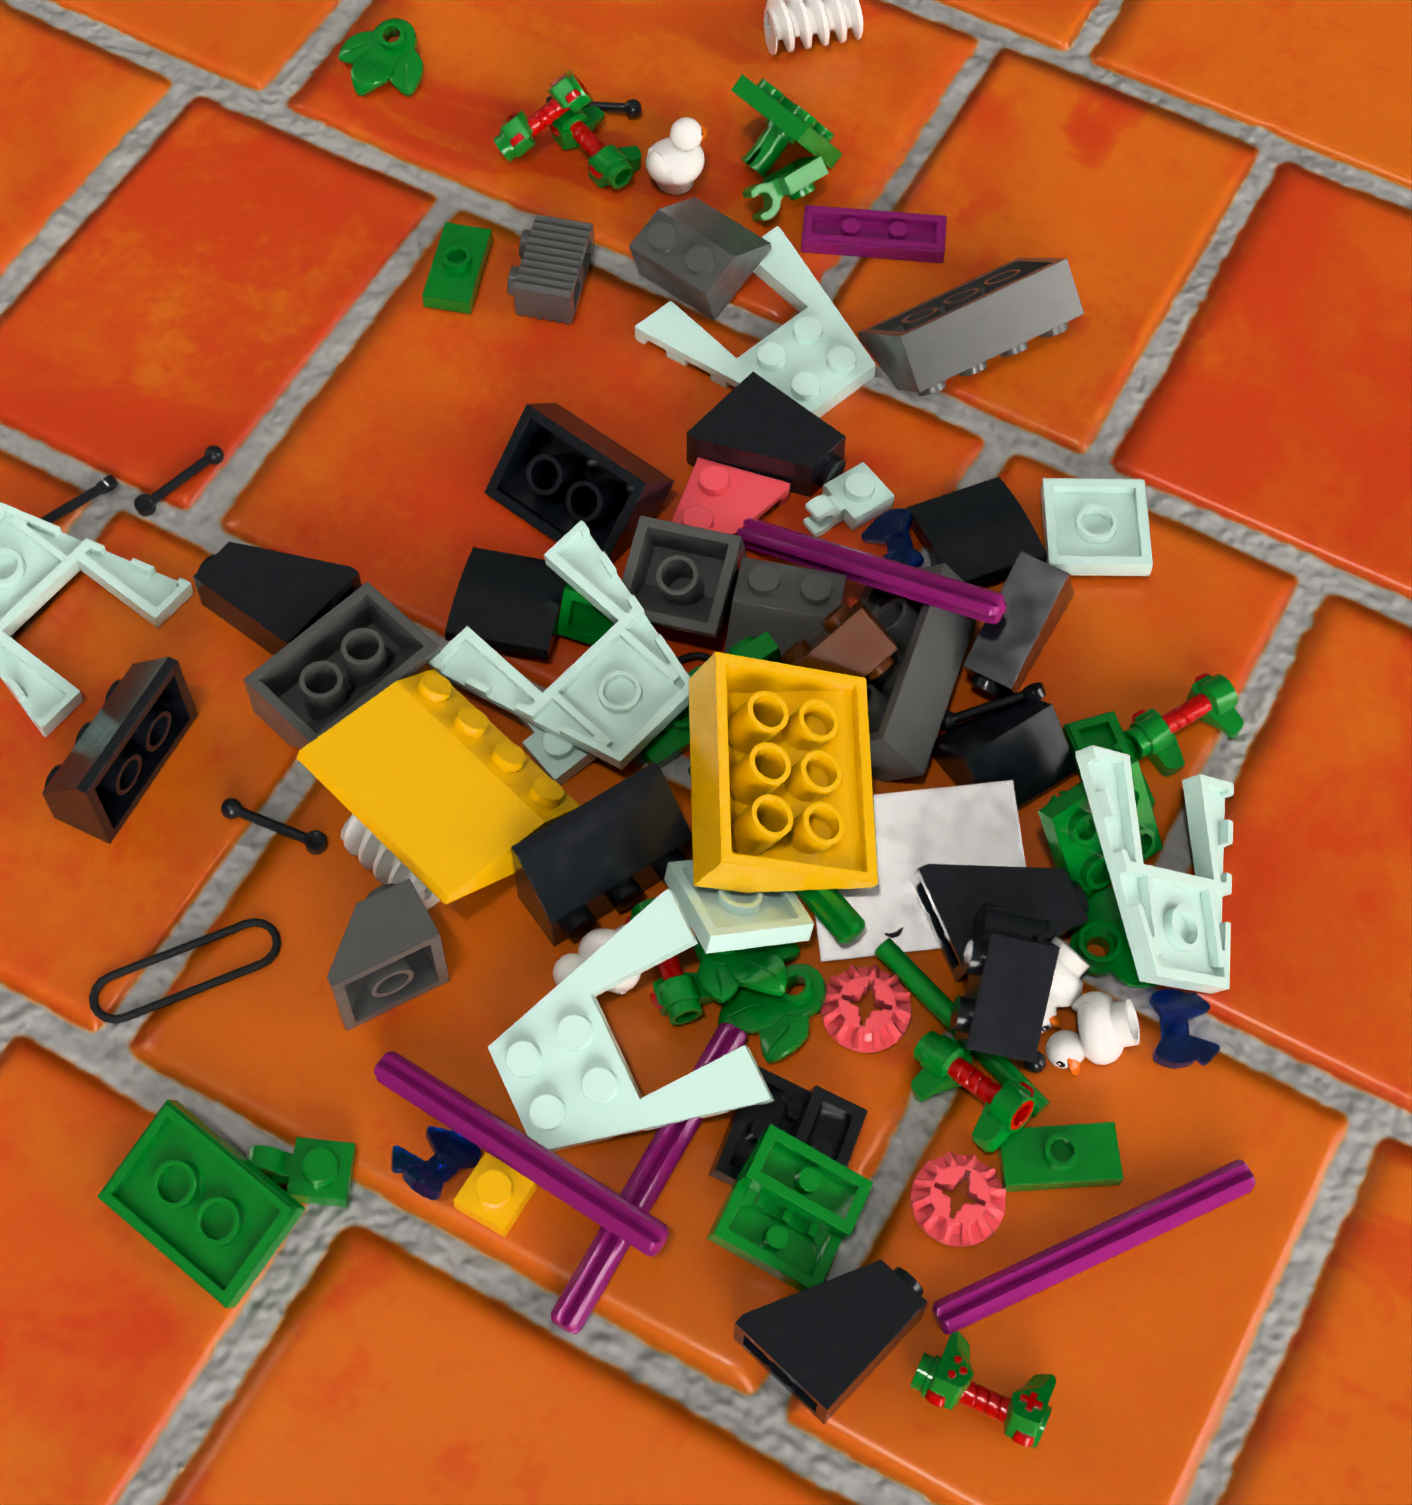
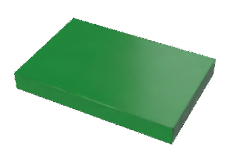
M170 1099L166 1100L97 1196L225 1308H235L306 1210L303 1205L181 1103Z

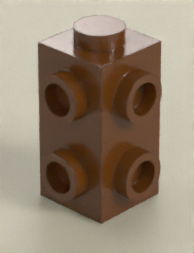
M859 600L851 608L845 602L839 605L821 622L825 629L810 643L804 638L800 639L780 657V661L783 664L858 677L867 676L872 681L893 664L895 659L891 654L898 648L893 637Z

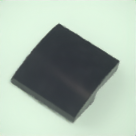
M1000 477L907 507L908 525L930 550L931 566L946 563L966 583L977 586L1009 575L1021 551L1043 562H1047L1046 551L1032 523Z
M473 547L453 600L445 630V640L451 641L468 626L493 649L548 659L557 637L556 633L563 592L568 583L548 567L543 559Z
M759 1067L775 1101L734 1110L708 1175L733 1186L753 1148L769 1124L778 1127L847 1167L868 1110L817 1085L808 1091Z

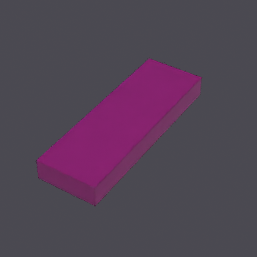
M805 205L801 252L943 263L947 216Z

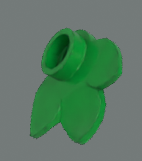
M397 18L383 21L374 31L359 32L353 35L343 44L338 55L340 61L353 65L351 79L356 94L359 97L372 92L389 80L399 92L410 97L417 89L424 69L422 59L415 51L417 36L414 28L407 21ZM400 36L394 42H387L392 37Z
M1113 886L1095 893L1088 900L1089 910L1085 912L1089 921L1080 929L1074 931L1069 942V946L1090 965L1084 973L1092 976H1107L1111 974L1124 985L1133 988L1158 986L1157 984L1139 981ZM1098 945L1105 950L1106 955L1104 957L1095 956L1088 951L1087 947Z
M695 935L698 944L694 945V951L700 963L697 972L698 983L718 1003L722 1004L728 1001L737 992L739 986L776 996H783L785 994L787 970L784 962L799 956L800 949L796 943L706 954Z
M792 964L786 966L787 986L783 996L771 995L739 986L740 989L723 1004L719 1014L718 1026L723 1022H727L740 1028L745 1033L759 1032L761 1050L766 1062L769 1064L787 1057L807 1039L810 1017L814 1016L821 1009L826 998L825 981L820 972L810 965ZM805 984V988L801 993L797 995L788 994V991L793 986Z

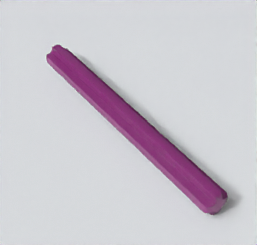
M754 518L745 519L743 522L745 526L737 531V535L742 536L745 548L815 570L847 575V580L985 623L997 624L1000 622L1002 614L1006 613L1007 603L1004 601V595L1000 592Z
M721 1023L692 1072L746 1045L747 1034L730 1023ZM699 1117L658 1128L620 1196L649 1213L703 1118ZM600 1227L551 1311V1321L556 1326L571 1334H577L581 1331L628 1250L629 1243L604 1227Z
M388 1051L376 1064L374 1074L379 1083L642 1253L653 1257L665 1245L669 1236L666 1224L395 1051Z
M1235 1160L936 1300L932 1307L934 1319L944 1334H952L1250 1193L1256 1185L1254 1175L1243 1160Z

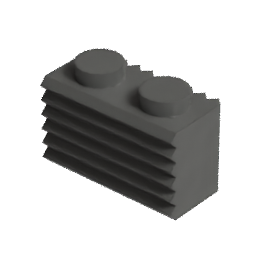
M535 214L532 229H524L521 235L519 246L521 265L519 267L512 266L508 277L507 292L508 295L514 296L516 314L520 317L526 315L529 318L535 316L539 320L545 318L548 322L551 320H555L557 323L563 321L567 325L573 322L594 252L592 223Z

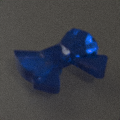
M898 508L885 511L861 535L865 543L886 544L888 553L882 556L883 558L917 568L924 563L922 554L913 548L911 535L909 534L913 517L908 509Z
M1173 989L1155 991L1149 997V1003L1159 1015L1161 1040L1152 1054L1153 1061L1164 1067L1174 1069L1188 1067L1196 1060L1203 1066L1207 1065L1220 1051V1046L1189 1035L1188 1020L1206 1014L1210 1010L1209 1003L1195 993L1188 994Z
M429 1126L426 1130V1138L434 1155L427 1161H424L396 1145L391 1153V1170L394 1173H403L404 1181L416 1193L430 1200H437L441 1196L443 1183H446L457 1174L458 1170L475 1167L480 1160L481 1151L477 1145L454 1130Z

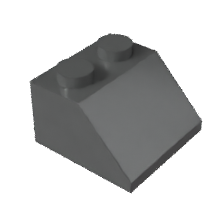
M693 197L658 209L629 245L640 275L715 321L768 254L772 246L770 242L698 198Z
M640 516L622 582L631 595L634 594L652 625L717 638L730 616L742 557L748 558L742 536Z
M742 557L732 600L724 653L728 654L729 650L740 640L749 636L757 638L766 631L779 647L781 656L802 638L810 643L825 630L821 625L823 619L844 602L847 575Z
M410 878L398 884L389 883L379 886L371 891L365 900L356 903L327 976L346 1031L450 981L440 934Z

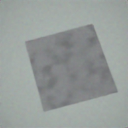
M1013 780L873 795L878 884L873 888L837 889L864 919L865 928L852 942L840 943L815 915L821 962L876 956L874 952L878 946L886 939L891 938L886 935L895 934L902 930L901 934L891 939L904 953L941 949L909 880L919 867L927 864L1026 867Z

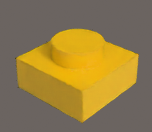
M485 1152L454 1198L453 1203L457 1210L505 1238L534 1194L537 1185L488 1152Z

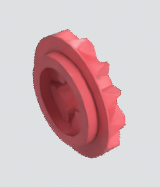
M852 964L845 972L838 976L832 975L826 987V998L820 1009V1014L826 1031L837 1043L856 1052L871 1053L885 1050L902 1038L907 1031L912 1014L910 992L905 991L899 982L897 974L889 975L881 971L876 964L869 968H857ZM867 990H871L872 996H874V1005L882 1008V1011L873 1010L870 1018H866L865 1026L859 1025L861 1017L858 1016L859 1007L850 1003L851 1001L860 1002L863 994H866Z
M949 1151L944 1156L933 1161L928 1160L918 1173L911 1189V1208L918 1225L931 1238L948 1246L967 1247L986 1240L997 1230L1005 1214L1006 1189L1002 1187L995 1167H988L979 1161L975 1153L965 1156L955 1155ZM962 1179L968 1180L966 1185L968 1187L967 1197L974 1200L975 1205L965 1203L961 1211H957L955 1219L949 1217L952 1209L949 1207L951 1198L942 1194L943 1190L954 1191L957 1184H961Z

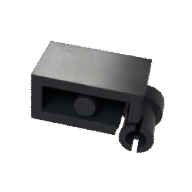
M982 903L976 916L973 939H969L963 957V972L969 974L964 996L958 995L955 998L950 1017V1028L956 1031L955 1039L965 1049L1034 1063L1060 947L1052 942L1032 938V936L1051 939V921L1009 914L1007 907Z

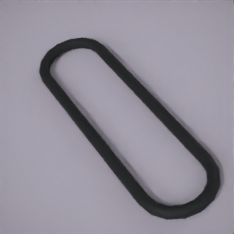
M257 918L247 919L116 969L100 977L92 986L89 995L90 1008L94 1015L104 1022L114 1024L126 1022L239 978L273 962L279 954L281 947L280 933L273 924L266 920ZM249 927H261L272 936L273 944L271 951L267 956L254 963L123 1014H107L98 1005V995L102 987L108 982Z

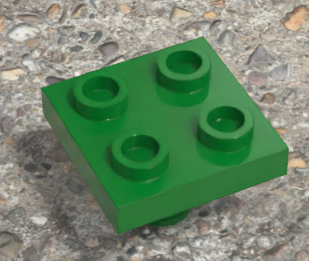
M742 74L732 87L731 91L767 118L764 121L767 127L747 154L741 159L763 177L768 175V171L789 143L794 145L797 142L814 156H822L824 163L831 169L841 157L842 153L829 143L835 135L804 109L785 97L783 93L762 78L756 85Z
M1130 756L1144 862L1161 850L1163 845L1139 762ZM1081 781L1068 791L1058 792L1059 797L1053 795L1048 804L1038 810L1055 867L1064 868L1070 881L1076 880L1084 890L1087 900H1089L1095 893L1105 889L1112 882L1083 781Z

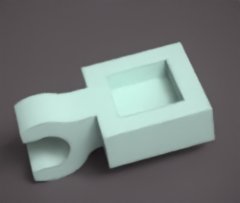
M862 462L823 485L822 495L814 497L805 504V508L811 516L804 519L803 524L814 537L823 535L842 521L853 531L891 509L895 495Z
M518 717L522 724L532 733L531 736L522 742L526 752L551 779L560 785H563L597 758Z

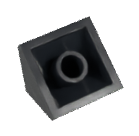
M1040 700L1035 702L1024 701L966 720L937 737L931 752L932 757L956 786L1013 780L1017 812L1073 778L1078 772L1053 704Z

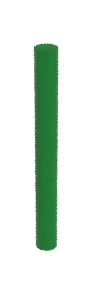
M891 938L886 939L878 946L874 954L893 974H897L898 979L955 1037L956 1031L950 1028L953 1002ZM971 1050V1054L1001 1085L1010 1080H1015L1018 1083L1025 1082L1033 1088V1098L1036 1101L1031 1115L1033 1118H1036L1050 1104V1101L1007 1057Z

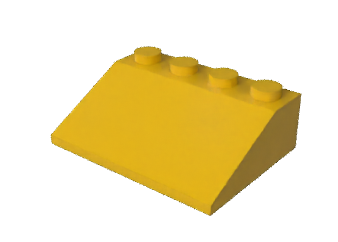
M714 652L688 679L693 886L743 893L873 888L878 884L866 678Z
M434 668L394 682L300 749L296 758L445 905L514 874L511 847L580 806L563 790L558 782L551 779L519 746L506 737L488 720L483 712L474 707L451 685L447 678L440 675Z

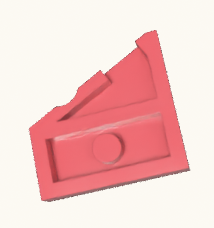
M698 457L671 522L737 535L738 529L745 526L743 524L745 519L754 518L759 520L760 516L776 503L782 506L787 502L790 496L791 483Z

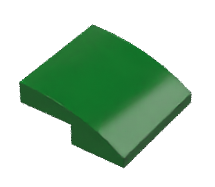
M769 1124L735 1180L708 1233L707 1239L798 1291L805 1290L823 1283L842 1239L851 1235L874 1182L778 1127Z

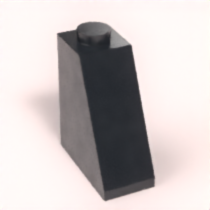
M752 372L687 432V463L694 467L697 458H703L791 483L790 492L812 497L825 483L842 474L846 465L844 460L846 436L758 374Z
M228 542L217 554L207 557L200 565L198 572L193 576L202 605L273 656L362 586L359 572L350 566L234 542Z
M1022 551L1000 591L1004 595V601L1007 603L1006 613L1002 614L1001 620L997 624L984 623L963 664L966 673L973 677L970 685L995 698H999L1002 691L1008 694L1018 692L1074 595L1069 573Z
M927 864L919 867L909 880L956 982L967 978L969 975L963 972V957L969 939H973L975 920L982 903L1007 907L1009 914L1051 921V939L1032 936V938L1042 939L1050 942L1055 935L1062 938L1074 933L1075 930L1080 929L1089 921L1085 913L1089 910L1085 892L1076 880L1070 881L1064 868Z
M878 1260L744 1313L735 1322L734 1340L818 1420L825 1424L921 1320L927 1301L921 1296L923 1289L912 1275L900 1267L892 1270L882 1260Z

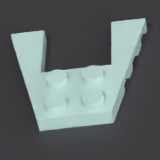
M778 226L762 236L763 239L771 243L772 248L753 273L800 313L741 356L736 358L672 301L635 325V339L644 345L648 341L666 350V357L683 366H686L688 363L710 373V380L724 388H728L730 385L737 387L746 377L755 372L819 418L875 377V362Z
M0 502V678L41 734L47 737L84 701L81 691L10 637L80 570L157 629L194 593L191 583L183 578H179L176 581L157 573L152 565L135 558L129 561L107 552L102 544L87 538L81 541L62 533L61 528L57 525Z
M581 520L544 554L545 562L548 567L615 624L543 693L468 626L452 639L440 653L429 661L431 669L434 668L440 675L461 688L622 770L689 705L688 679L690 676L662 635L656 632L646 617L643 607L634 594L631 595L617 574V569L606 553L601 551L590 535L589 528Z
M1095 745L1076 751L1077 763L1139 981L1209 994L1230 989L1231 923H1222L1223 896L1232 894V875L1227 872L1223 873L1224 847L1233 844V821L1229 819L1224 820L1225 798L1234 796L1233 783L1202 774L1182 780L1195 875L1143 863L1130 755Z
M670 889L662 892L488 1046L527 1136L552 1152L612 1139L614 1136L641 1130H652L672 1123L699 1117H710L728 1113L730 1110L757 1104L763 1105L775 1101L749 1047L746 1045L642 1097L596 996L698 944L674 893Z

